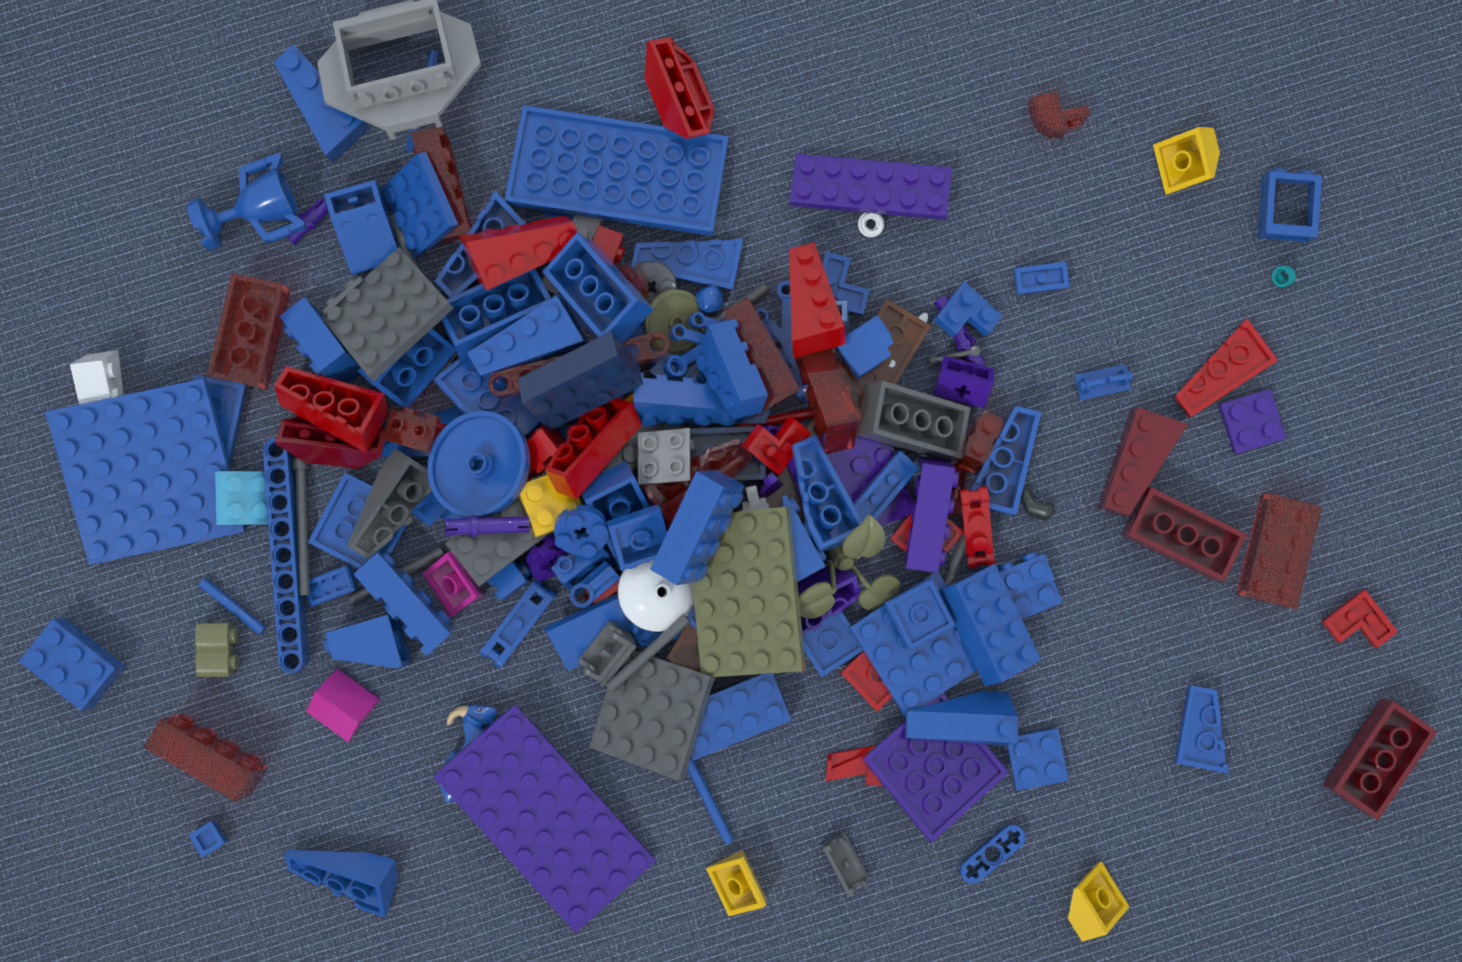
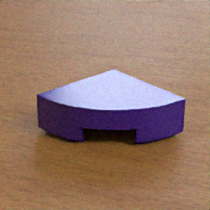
M772 472L764 478L763 482L765 485L762 488H758L757 492L760 498L765 497L767 499L782 487L783 483Z

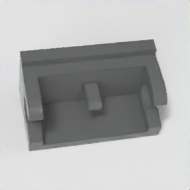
M608 621L578 659L579 664L585 667L583 672L606 686V683L611 680L636 648L633 634L619 625Z
M845 832L821 844L848 896L854 894L855 889L858 887H866L869 884L868 880L870 879Z

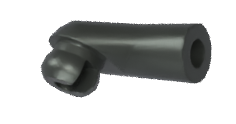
M1030 489L1022 492L1020 500L1029 516L1040 520H1047L1054 515L1055 509L1051 503L1036 502Z

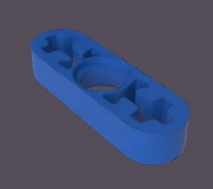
M1012 823L1003 826L960 863L959 873L961 877L971 884L980 882L1024 844V831L1018 825ZM1011 830L1013 833L1018 831L1016 835L1018 840L1015 843L1010 840L1004 844L1008 850L1004 851L1003 847L996 842L999 838L1002 842H1005L1009 838L1008 831ZM990 846H995L999 849V856L993 861L987 860L985 857V851ZM980 855L982 861L988 866L984 869L981 864L976 868V876L973 877L971 874L966 876L965 874L968 872L966 867L969 864L973 867L979 863L976 857Z

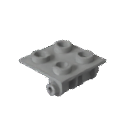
M690 428L638 433V485L691 481L690 450L695 449V443L693 439L690 440Z

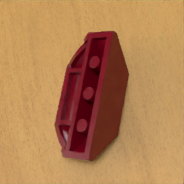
M297 415L291 419L281 420L275 443L305 463L359 469L382 456L387 432L380 427L367 453Z

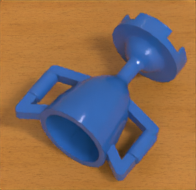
M280 153L259 159L239 168L240 194L233 208L217 213L215 210L208 208L202 198L188 201L187 211L193 228H197L202 236H206V238L200 241L208 251L222 247L220 235L222 224L238 217L249 221L265 243L277 241L306 229V224L298 218L299 212L294 196L280 171L283 157ZM271 166L269 172L262 174L249 183V175ZM286 220L291 222L289 225L270 232H266L260 224Z

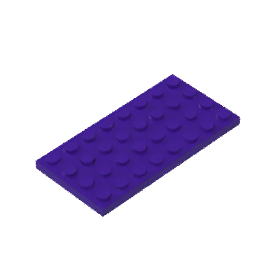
M515 703L433 775V778L575 933L656 862L653 855Z

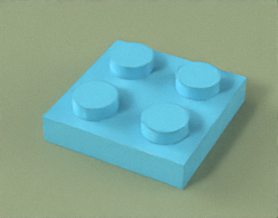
M215 472L217 525L268 524L265 472Z

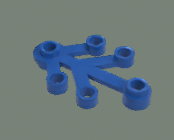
M784 280L777 286V295L782 300V329L770 319L769 313L764 309H757L753 314V320L758 325H763L782 344L781 355L770 345V340L765 335H757L759 339L763 338L766 340L765 347L782 369L785 364L789 363L792 365V370L786 373L788 375L786 381L790 382L795 380L799 372H801L800 363L808 355L794 358L791 294L785 295L782 292L785 286H790V280ZM759 313H765L766 318L764 321L759 322L757 320Z
M695 312L688 318V324L692 329L707 328L709 324L736 319L739 327L735 330L739 339L742 338L744 333V326L737 318L727 317L722 321L706 317L701 312ZM695 317H697V318L699 319L700 324H697V323L695 322V320H694ZM676 324L669 329L671 340L678 342L684 339L699 345L682 356L673 355L664 361L663 371L668 377L677 378L686 372L687 365L697 359L705 334L686 329L682 324ZM675 329L680 331V337L676 335ZM670 364L675 367V372L672 371ZM702 371L697 374V381L700 384L705 382Z

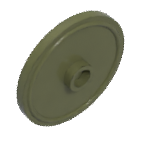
M670 289L658 294L650 302L654 310L644 320L646 338L652 347L659 352H668L670 355L682 354L691 349L696 343L684 339L678 342L671 340L669 329L676 324H682L686 329L702 333L701 328L692 329L688 324L689 316L695 312H700L698 302L691 293L680 289ZM695 317V318H694L695 322H696L697 324H700L699 319H698L697 317ZM675 329L676 335L680 337V331Z

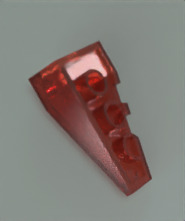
M735 439L708 448L704 454L692 458L690 455L691 481L639 485L651 506L659 505L665 526L669 530L696 471H720L732 478L753 456L742 446L739 439Z

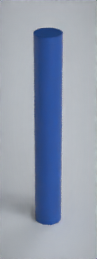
M204 578L198 586L258 635H261L266 630V626L208 579Z

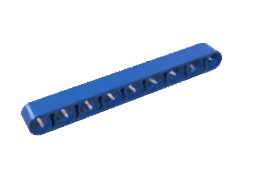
M271 438L264 444L263 457L278 662L284 672L296 673L303 671L307 667L309 652L304 596H299L295 471L292 470L294 455L283 449L282 455L275 457L273 451L277 445L275 443L276 438ZM279 470H283L285 472V480L278 484L275 479L276 473ZM281 496H285L287 499V506L283 510H280L277 505V501ZM283 522L289 525V532L285 536H282L279 531V527ZM285 548L291 552V558L288 562H284L281 558V553ZM287 574L293 578V585L289 589L283 584V579ZM288 601L293 602L295 605V611L292 615L287 614L285 611V605ZM290 627L297 631V638L293 642L287 637V631ZM291 654H295L299 658V664L296 668L289 664Z

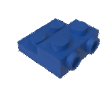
M658 504L606 521L614 555L621 571L633 569L640 564L655 560L667 534L662 512Z
M603 547L596 551V554L591 558H585L581 555L564 554L556 560V564L551 569L561 583L571 591L575 585L581 582L604 561L612 569L618 563ZM579 588L575 595L577 596L584 591V588Z
M1034 551L1022 556L1023 561L1013 565L1012 561L997 567L1022 619L1063 603L1054 583V576L1045 554L1037 555V552Z

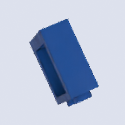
M1274 168L1262 176L1257 238L1308 243L1318 238L1322 175H1313V172L1308 170L1287 173V169ZM1276 182L1309 185L1306 226L1273 223Z

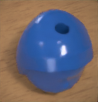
M710 285L696 293L695 297L701 313H713L722 308L723 296L717 286Z

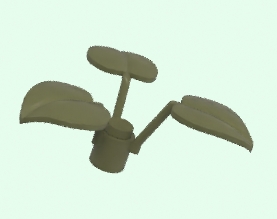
M868 514L865 520L845 538L841 546L826 550L831 559L827 562L830 567L831 585L828 582H820L809 587L799 595L801 617L817 618L832 608L835 603L832 594L836 592L835 567L842 571L851 568L867 588L858 596L859 603L867 610L873 611L883 605L884 602L899 594L901 586L895 576L889 574L879 576L870 585L854 565V558L860 559L861 556L866 558L873 557L885 544L884 530L872 515Z

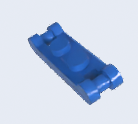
M535 579L481 649L479 654L484 658L489 657L493 660L497 668L501 669L531 628L557 596L555 591L552 589L549 591L542 586V581ZM535 593L543 599L539 605L531 600ZM497 643L505 647L502 654L494 649Z

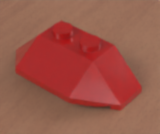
M670 37L648 41L644 80L664 127L685 139L708 135L715 108L695 61L683 49L675 45V41Z

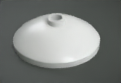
M652 560L640 564L636 568L623 570L618 584V599L622 611L632 623L642 629L658 632L667 630L683 614L687 616L694 608L692 583L673 584L650 570L654 562ZM659 587H664L666 591L662 597H659L657 594Z

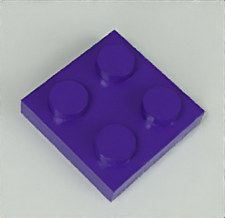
M1271 389L1218 405L1233 454L1287 439Z

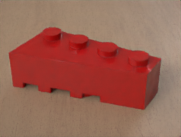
M286 366L274 385L281 407L367 453L388 414L384 393Z

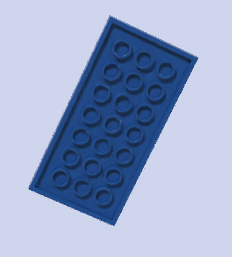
M523 105L504 201L512 206L713 236L729 136L709 133L708 135L685 139L664 126Z

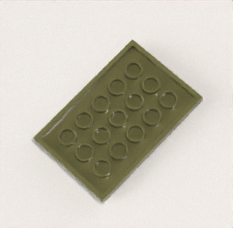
M790 507L732 512L730 526L725 532H722L718 541L720 546L707 563L708 571L702 580L692 583L701 673L713 677L805 671L806 664Z

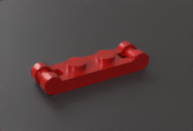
M987 486L978 487V490L968 491V489L960 490L968 569H975L977 565L986 564V566L995 564ZM984 550V554L975 555L976 551Z

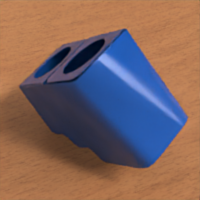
M876 315L845 335V345L835 348L855 380H857L891 356L888 347L894 341L889 330L879 316Z

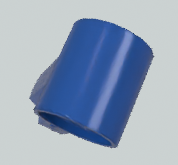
M604 561L571 589L570 599L577 607H588L616 583L620 577ZM579 588H585L590 593V598L585 603H578L575 600L574 595Z

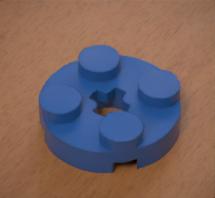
M579 505L577 509L570 511L568 509L563 510L557 516L554 524L555 544L570 554L581 555L585 558L593 557L596 551L604 547L609 537L605 516L598 509L587 505ZM582 527L586 528V533L579 534L575 531V529L580 530Z

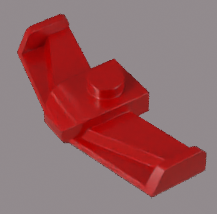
M877 744L827 754L825 780L830 781L866 774V785L883 786L861 759Z

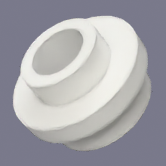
M863 213L858 220V229L866 237H875L884 228V220L880 214ZM868 219H872L875 222L873 229L867 228L866 222Z

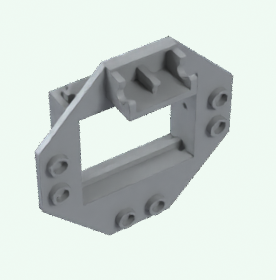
M437 0L404 1L364 11L356 17L333 22L336 41L317 62L326 105L385 130L390 140L397 139V132L409 129L415 130L418 127L433 123L436 124L437 128L443 127L441 114L481 67L471 24L440 12ZM438 28L446 63L355 85L349 50Z

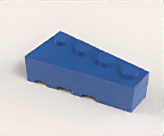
M1019 406L1011 408L968 491L978 490V487L987 486L990 511L1009 516L1017 515L1041 412Z

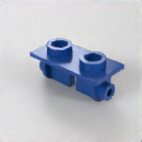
M1126 364L1074 375L1080 400L1131 390L1130 381L1133 380L1132 372L1130 370L1127 371Z

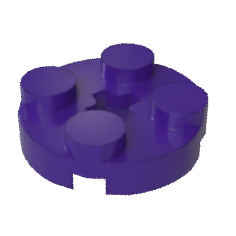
M554 534L544 538L545 543L539 548L535 545L527 556L526 566L537 581L555 577L556 574L551 567L556 564V560L564 554H570L556 546Z

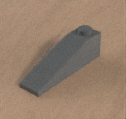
M394 448L377 475L346 546L369 559L393 538V534L403 525L408 526L413 521L412 517H414L411 511L432 491L428 480V469Z

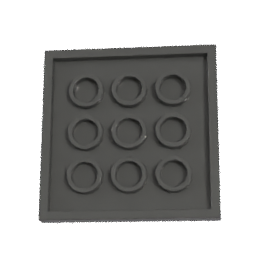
M398 247L370 272L357 288L350 290L347 297L338 306L332 307L328 311L327 316L324 315L322 319L365 373L375 381L454 307L405 252Z
M633 650L614 676L641 652ZM654 656L651 657L615 691L611 692L607 688L589 747L677 781H684L715 677Z

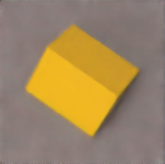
M743 850L706 868L728 916L756 910L767 905L766 897Z

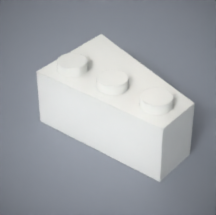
M118 350L87 354L70 364L79 404L123 395Z

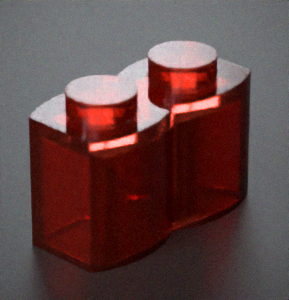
M988 411L980 415L969 431L968 441L963 448L962 459H958L959 466L973 473H976L983 466L992 453L993 442L1002 431V418Z

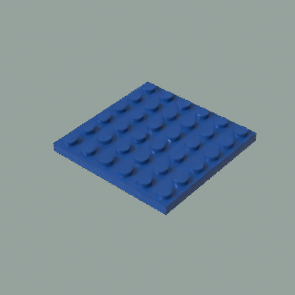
M206 378L45 412L89 565L243 533L247 530L245 525H217L215 472L231 470Z

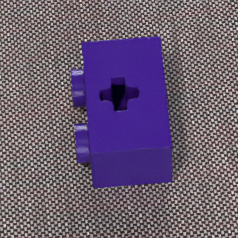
M943 356L935 380L933 395L944 400H954L969 406L985 408L993 386L994 368Z

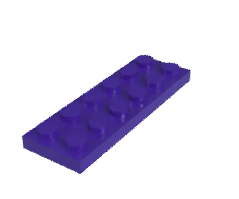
M796 154L790 206L946 220L952 167Z

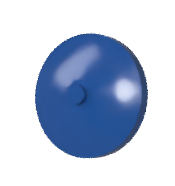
M474 411L457 417L440 432L431 448L427 468L431 490L442 506L466 518H470V515H476L477 518H486L503 511L521 493L529 474L530 452L524 434L512 421L494 412Z

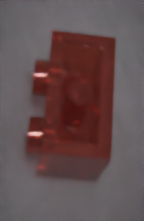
M403 407L402 411L391 409L383 440L430 453L436 438L447 424L440 423L441 417L425 413L424 418L417 416V410Z

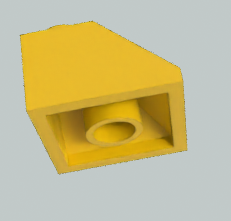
M1197 127L1153 145L1166 195L1214 178L1220 155L1214 128Z
M1102 861L1098 862L1073 890L1068 920L1082 942L1107 935L1129 908L1128 903Z

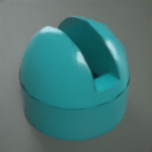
M1289 266L1277 267L1272 273L1273 283L1278 287L1290 286L1296 280L1295 270Z

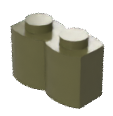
M233 622L196 624L195 664L197 677H228L234 675V670L238 669V655L234 654V644L238 642V629L234 628Z

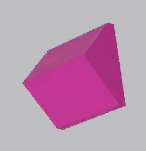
M451 551L447 552L422 574L451 617L486 595L482 588L476 585Z
M337 668L315 691L306 712L344 740L350 742L380 698Z

